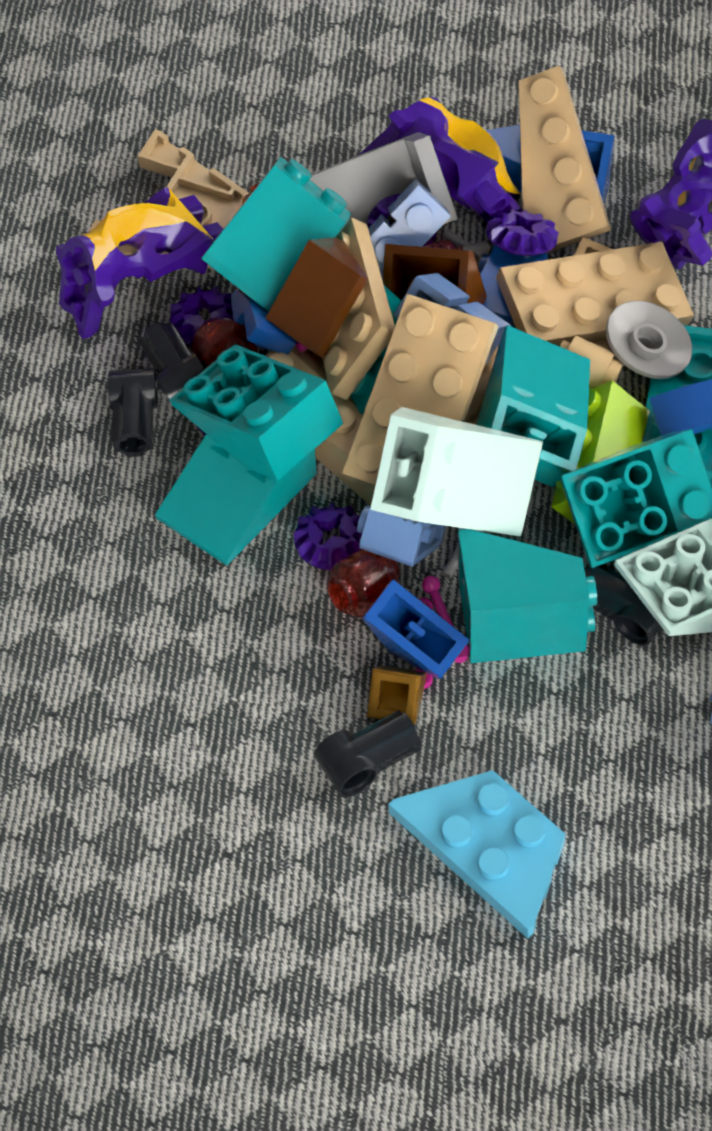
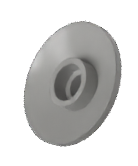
M630 301L615 308L607 320L606 337L608 344L615 356L632 371L649 378L667 379L680 374L689 364L692 356L690 336L683 324L663 307L645 301Z

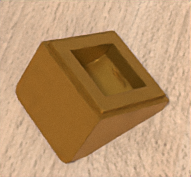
M383 665L373 668L367 717L383 719L400 710L403 714L406 713L415 725L427 673Z

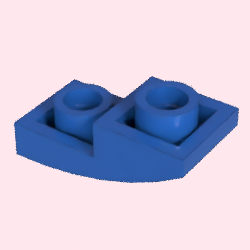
M234 290L231 295L234 324L246 331L247 340L253 342L261 349L289 354L295 346L296 340L266 319L268 312L246 294Z
M712 379L683 386L649 398L661 435L692 429L694 434L710 428L712 430Z

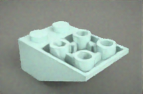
M401 407L390 416L370 510L417 522L521 536L543 441Z
M712 519L615 560L614 566L668 636L712 632Z

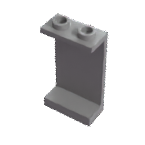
M417 132L311 174L310 180L323 191L326 188H330L346 201L347 207L345 209L351 213L347 223L352 217L366 224L371 210L380 200L393 194H402L415 179L448 209L451 217L444 224L458 219L430 135ZM390 216L387 218L392 224L396 221Z

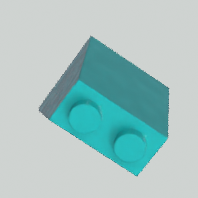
M282 157L277 160L201 258L267 312L270 311L307 242L311 239L335 238L351 215L345 209L347 207L346 201L330 188H326L323 191L310 180L312 175L302 164L293 159L287 162Z
M471 529L458 530V583L466 637L470 640L467 643L470 664L586 651L587 632L595 631L593 606H597V590L594 576H585L583 559L581 557Z

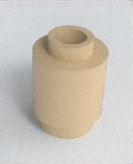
M576 335L571 343L565 340L562 341L560 347L590 359L589 389L612 380L616 383L624 364L619 359L614 358L615 354L612 351Z

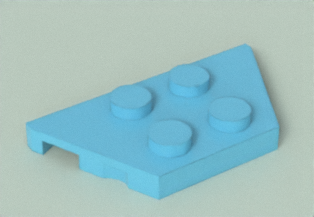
M493 770L393 799L388 804L389 814L527 939L534 933L542 902L547 896L555 865L558 864L565 844V833Z

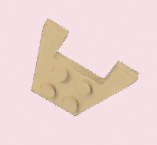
M155 129L138 154L140 168L172 178L166 188L169 187L178 199L194 195L200 201L204 211L202 226L218 222L224 229L251 195L216 169L208 170L195 161L194 154L186 148L178 149L169 142L168 136L162 131ZM95 220L89 231L95 228L101 221ZM129 245L118 248L124 255H132L137 251Z

